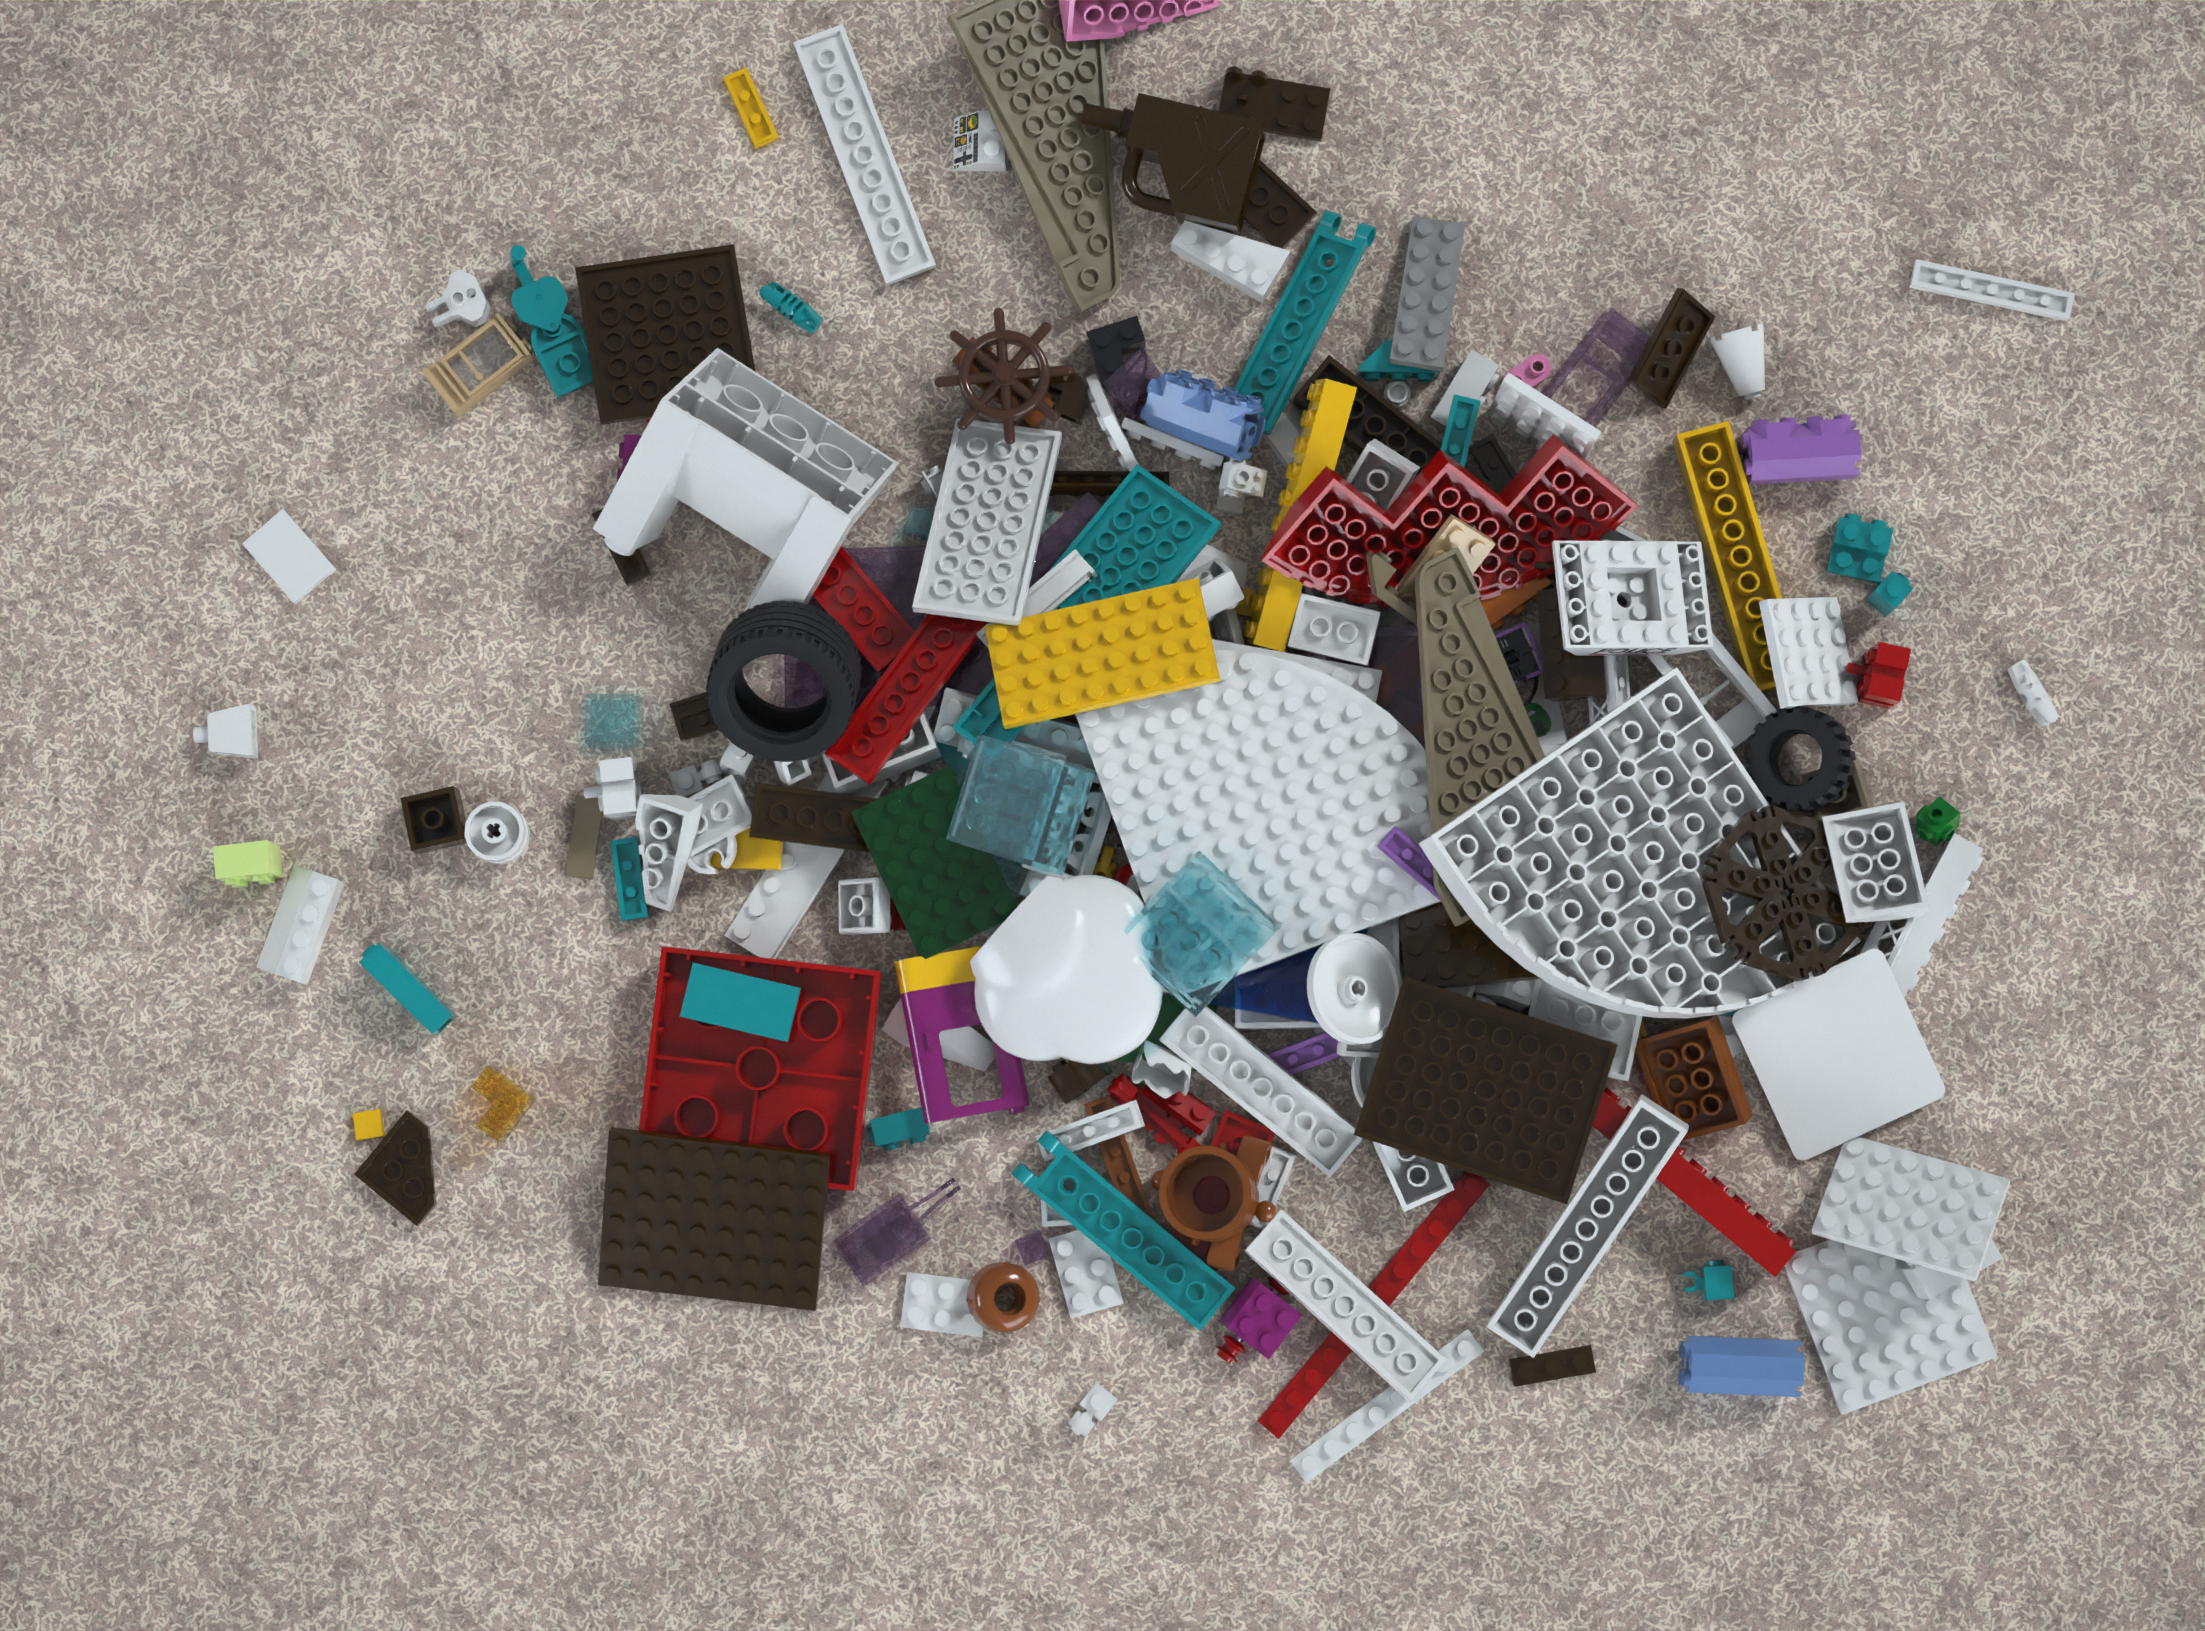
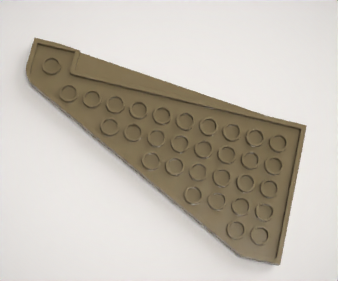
M982 0L950 15L947 21L960 43L1064 288L1078 314L1109 299L1115 294L1120 284L1111 134L1108 130L1081 124L1082 113L1086 103L1109 108L1104 39L1066 42L1059 0Z
M1458 546L1423 564L1415 577L1431 834L1545 757L1479 599L1481 595ZM1433 866L1434 888L1454 926L1461 925L1471 918L1450 892Z

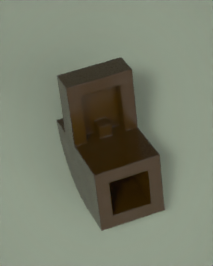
M1076 373L1068 376L1067 381L1063 380L1064 376L1050 377L1048 391L1061 395L1055 411L1059 414L1060 418L1081 425L1088 408V391L1084 381Z

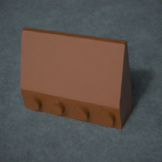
M1718 1015L1694 1018L1637 1039L1635 1051L1653 1101L1689 1125L1688 1132L1681 1141L1746 1124L1753 1116Z

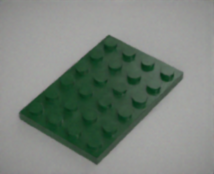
M951 765L851 811L853 819L918 955L924 959L1004 922L1018 907Z

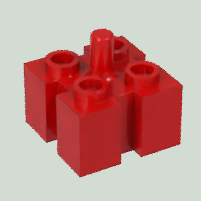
M1878 642L1875 647L1869 648L1868 653L1864 652L1861 665L1847 663L1846 673L1863 676L1862 679H1858L1856 685V694L1859 695L1858 702L1891 709L1901 701L1905 682L1904 676L1911 653L1910 648Z

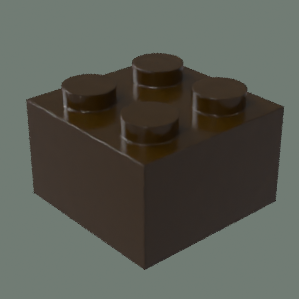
M451 786L400 798L412 852L421 854L467 843L464 836L466 818L459 789Z

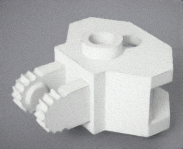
M462 270L450 274L447 289L441 292L443 296L425 305L427 312H434L446 306L449 308L448 312L432 320L434 327H439L455 320L457 323L464 321L478 328L487 323L491 310L488 299L477 278Z

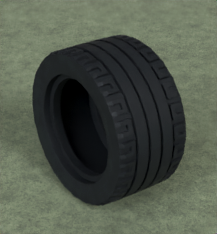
M772 601L771 603L756 605L752 609L749 608L744 613L739 614L738 618L733 619L731 624L727 626L716 648L706 685V699L708 700L707 706L710 708V715L713 717V721L717 724L718 729L731 743L753 756L770 761L794 762L821 754L823 751L828 750L831 745L837 743V740L842 737L843 732L847 730L850 724L861 680V659L858 655V649L855 646L854 640L850 638L849 632L836 619L814 606L795 601ZM771 654L792 656L804 661L819 674L824 682L826 694L818 701L800 708L775 706L764 701L751 690L744 678L742 669L749 662L761 656Z

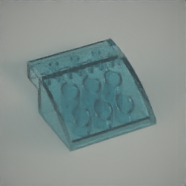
M979 734L946 840L1063 876L1096 771Z
M1199 851L1176 876L1159 890L1125 928L1124 932L1128 935L1145 916L1148 917L1150 928L1143 933L1141 938L1147 961L1142 958L1140 960L1145 965L1148 973L1189 1012L1197 1017L1281 926Z

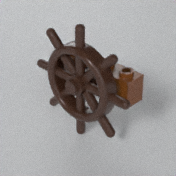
M996 308L993 312L995 331L988 332L977 339L972 336L970 340L956 330L950 332V339L962 348L952 360L953 367L958 370V375L939 376L935 379L934 383L937 387L960 386L962 396L970 407L957 423V427L960 430L967 429L979 415L987 420L1003 423L1004 440L1007 444L1011 445L1015 442V421L1022 422L1028 428L1039 429L1047 418L1052 422L1058 421L1059 414L1055 411V403L1052 402L1054 397L1048 393L1050 377L1070 376L1074 373V368L1071 365L1049 366L1046 355L1038 344L1051 330L1050 323L1043 322L1033 335L1028 337L1017 331L1006 330L1004 311L1002 308ZM1007 344L1021 347L1009 361ZM996 345L997 356L991 352L993 350L991 346ZM1029 355L1033 357L1038 368L1018 369ZM982 364L989 371H980L978 365ZM1039 378L1038 385L1035 388L1032 385L1034 383L1032 379ZM971 384H975L984 391L979 398L973 392ZM1022 397L1026 402L1021 404L1019 398ZM991 399H994L1002 406V409L993 408L987 404Z

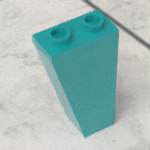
M380 943L376 946L372 944L362 953L364 958L359 963L432 1034L438 1035L457 1017L390 947Z

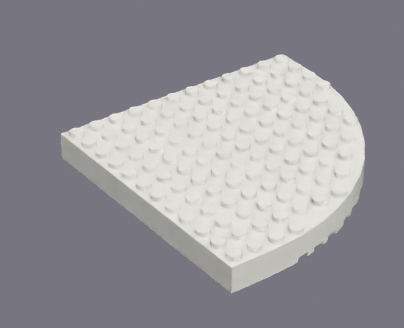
M1214 650L1221 679L1220 682L1075 714L1179 997L1321 946L1331 938L1343 934L1356 933L1441 902L1377 848L1394 826L1398 827L1416 844L1431 835L1425 749L1390 713L1361 692L1325 673L1293 661L1259 653Z
M1677 667L1662 675L1418 843L1469 917L1500 949L1545 982L1588 1003L1622 1013L1652 1018H1695L1719 1015L1749 1007L1795 988L1806 981H1794L1742 965L1740 963L1744 961L1745 957L1739 960L1734 959L1738 954V948L1735 945L1731 949H1724L1725 944L1730 941V938L1725 943H1720L1702 886V882L1705 881L1702 878V874L1707 872L1713 874V868L1704 864L1706 860L1712 858L1706 856L1744 813L1756 809L1758 816L1762 818L1761 808L1770 807V805ZM1781 825V833L1792 863L1801 851L1784 826ZM1745 832L1730 849V857L1737 863L1762 870L1750 832ZM1819 878L1811 885L1826 890ZM1783 889L1780 891L1781 896L1787 897L1790 895L1788 890ZM1727 890L1722 892L1729 920L1736 926L1759 901ZM1808 916L1818 949L1822 953H1828L1843 935V928ZM1778 923L1760 944L1759 950L1764 957L1788 964L1791 961ZM1856 937L1843 954L1861 942L1860 939ZM1808 968L1809 978L1813 976L1812 971Z

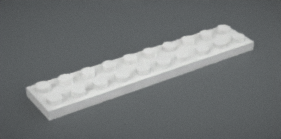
M843 24L793 42L886 286L936 268L932 253Z

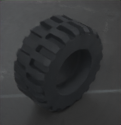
M1798 706L1792 709H1779L1777 714L1770 713L1765 717L1766 722L1764 724L1758 723L1754 728L1757 732L1755 737L1749 736L1746 743L1751 745L1749 752H1744V760L1749 761V766L1745 767V769L1767 802L1789 811L1807 813L1813 812V809L1821 810L1828 807V802H1835L1841 797L1839 792L1842 789L1847 790L1850 785L1847 782L1848 776L1854 775L1855 768L1851 767V760H1856L1855 751H1852L1850 748L1853 744L1851 737L1844 733L1846 729L1841 723L1836 722L1833 717L1812 708ZM1798 734H1806L1816 739L1820 745L1822 752L1821 766L1816 776L1806 784L1792 785L1786 782L1779 772L1778 756L1782 746L1790 738Z

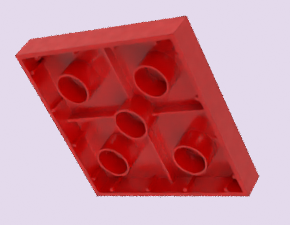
M662 946L639 1130L831 1153L828 1188L857 1191L883 972ZM697 963L801 988L788 1042L680 1017L692 964Z

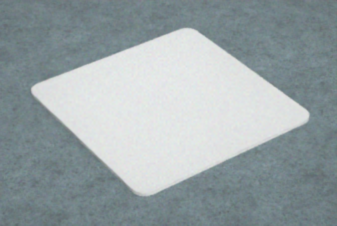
M1878 949L1867 950L1831 967L1825 974L1817 977L1812 976L1795 988L1763 1002L1739 1009L1732 1016V1024L1793 1155L1799 1160H1808L1939 1100L1945 1093L1944 1083L1885 955Z

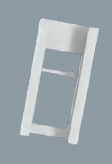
M1076 549L1028 589L1022 617L1053 611L1087 581L1091 582V576L1094 578L1097 576L1095 570L1081 557ZM984 626L976 634L988 648Z
M1712 633L1714 647L1704 651L1728 680L1706 697H1701L1699 701L1702 705H1706L1710 698L1730 683L1745 699L1716 722L1711 717L1732 750H1734L1746 741L1749 736L1756 733L1754 728L1758 723L1764 724L1766 722L1765 717L1770 713L1776 714L1777 710ZM1646 655L1661 675L1672 670L1662 655Z

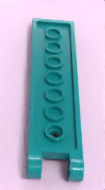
M1329 210L1323 213L1310 243L1234 389L1238 390L1239 395L1244 397L1252 395L1262 399L1261 406L1264 412L1260 413V415L1266 419L1264 434L1271 435L1366 248L1370 247L1374 242L1376 236V228L1365 223L1359 224L1352 241L1334 235L1341 225V215ZM1332 259L1335 261L1331 267L1325 266L1328 260Z
M1046 1130L1037 1141L1056 1158L1040 1177L1036 1176L1033 1171L1021 1162H1019L1011 1174L1201 1331L1236 1287L1212 1267L1208 1266L1206 1262ZM1066 1180H1072L1074 1182V1188L1072 1190H1066L1064 1188V1182Z

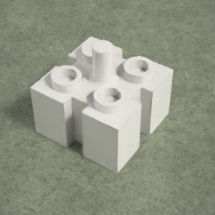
M632 757L600 760V768H596L597 784H601V786L584 788V797L586 799L598 797L600 811H604V815L612 821L636 818L639 797L642 795L640 764Z

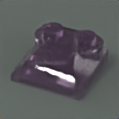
M1141 347L1103 382V385L1128 419L1140 420V413L1146 404L1148 396L1147 386L1151 379H1158L1161 373L1146 350Z

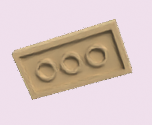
M1451 514L1395 587L1401 593L1399 599L1406 604L1409 600L1416 604L1415 577L1419 568L1426 562L1457 546L1473 575L1496 545L1494 540Z

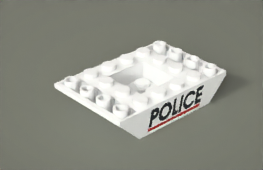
M1552 542L1564 650L1576 656L1678 655L1714 647L1701 542ZM1618 595H1622L1626 599V608L1618 604Z

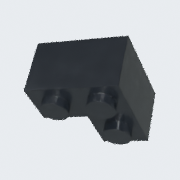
M1138 316L1086 332L1087 342L1103 389L1129 381L1128 371L1122 355L1146 348V340Z

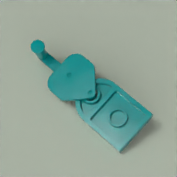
M514 245L510 250V263L522 287L513 292L511 303L519 320L534 326L531 332L532 350L556 398L559 399L594 383L586 334L575 318L564 313L568 296L560 281L552 276H546L534 281L523 261L526 256L525 248L521 245Z

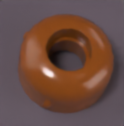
M998 1262L983 1267L975 1274L968 1287L966 1302L968 1303L971 1315L981 1326L991 1331L1008 1333L1023 1328L1032 1320L1037 1312L1041 1298L1039 1297V1289L1035 1279L1026 1269L1009 1262ZM1007 1284L1013 1289L1015 1299L1010 1308L1001 1311L995 1306V1292L1001 1285Z

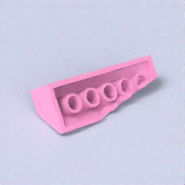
M1059 0L1066 42L1118 38L1125 36V32L1135 29L1138 31L1148 29V25L1158 22L1164 24L1173 21L1174 17L1184 14L1190 16L1219 7V0Z

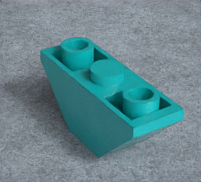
M1386 340L1359 366L1358 377H1364V381L1377 382L1380 381V378H1391V381L1402 382L1407 381V378H1418V382L1428 383L1433 382L1434 378H1438L1440 374L1438 371L1389 364L1393 340Z

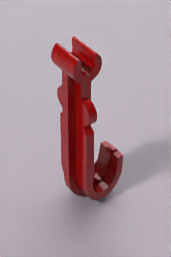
M1122 1072L1111 1081L1112 1084L1107 1088L1108 1093L1120 1105L1134 1100L1137 1101L1145 1124L1144 1127L1148 1131H1156L1154 1138L1157 1143L1166 1144L1169 1142L1178 1150V1155L1187 1149L1202 1146L1193 1137H1187L1180 1130L1182 1123L1174 1116L1167 1118V1111L1143 1095L1141 1092L1143 1088L1132 1082V1078Z

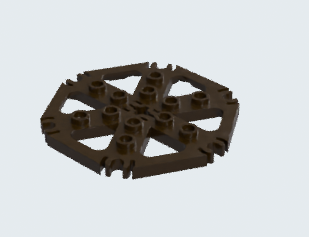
M1773 805L1761 808L1762 818L1758 816L1756 809L1744 813L1706 856L1712 859H1708L1704 863L1713 868V874L1708 872L1702 874V878L1705 880L1702 882V886L1720 943L1723 944L1730 938V941L1725 944L1724 949H1731L1735 945L1738 948V954L1734 959L1739 960L1745 957L1744 961L1740 964L1794 981L1809 979L1808 968L1812 971L1813 977L1825 974L1863 930L1856 927L1863 926L1865 922L1846 923L1840 895L1811 886L1832 862L1823 822ZM1783 822L1809 829L1813 834V839L1792 863L1781 833ZM1745 832H1750L1762 870L1737 863L1730 857V849ZM1783 889L1788 890L1790 895L1787 897L1781 896L1780 891ZM1723 890L1759 900L1737 926L1733 925L1729 920L1722 898ZM1808 916L1843 928V935L1828 953H1822L1818 949ZM1778 923L1791 961L1788 964L1764 957L1759 950L1760 944Z

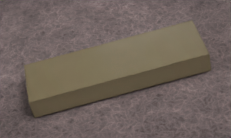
M577 795L565 876L593 880L603 811L599 809L598 798L586 799L584 796Z

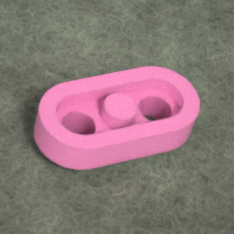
M1534 354L1511 369L1509 373L1534 388L1549 376L1551 364L1545 356ZM1536 363L1540 364L1542 370H1534L1533 365Z

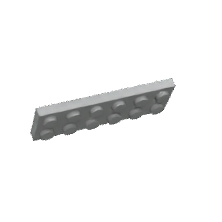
M1418 216L1412 217L1389 364L1438 372L1443 371L1465 224Z

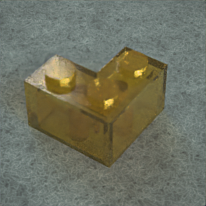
M487 1065L471 1087L493 1103L476 1126L501 1143L506 1141L536 1101L534 1096L490 1065Z

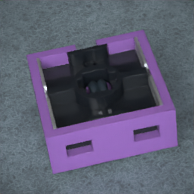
M1526 622L1495 634L1516 686L1521 679L1526 683L1543 675L1542 657Z

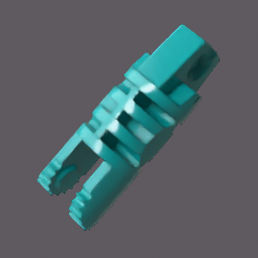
M774 281L759 289L761 298L766 300L776 311L786 316L795 325L812 334L819 329L823 318L809 304L805 303L795 294H792L790 290L785 289Z

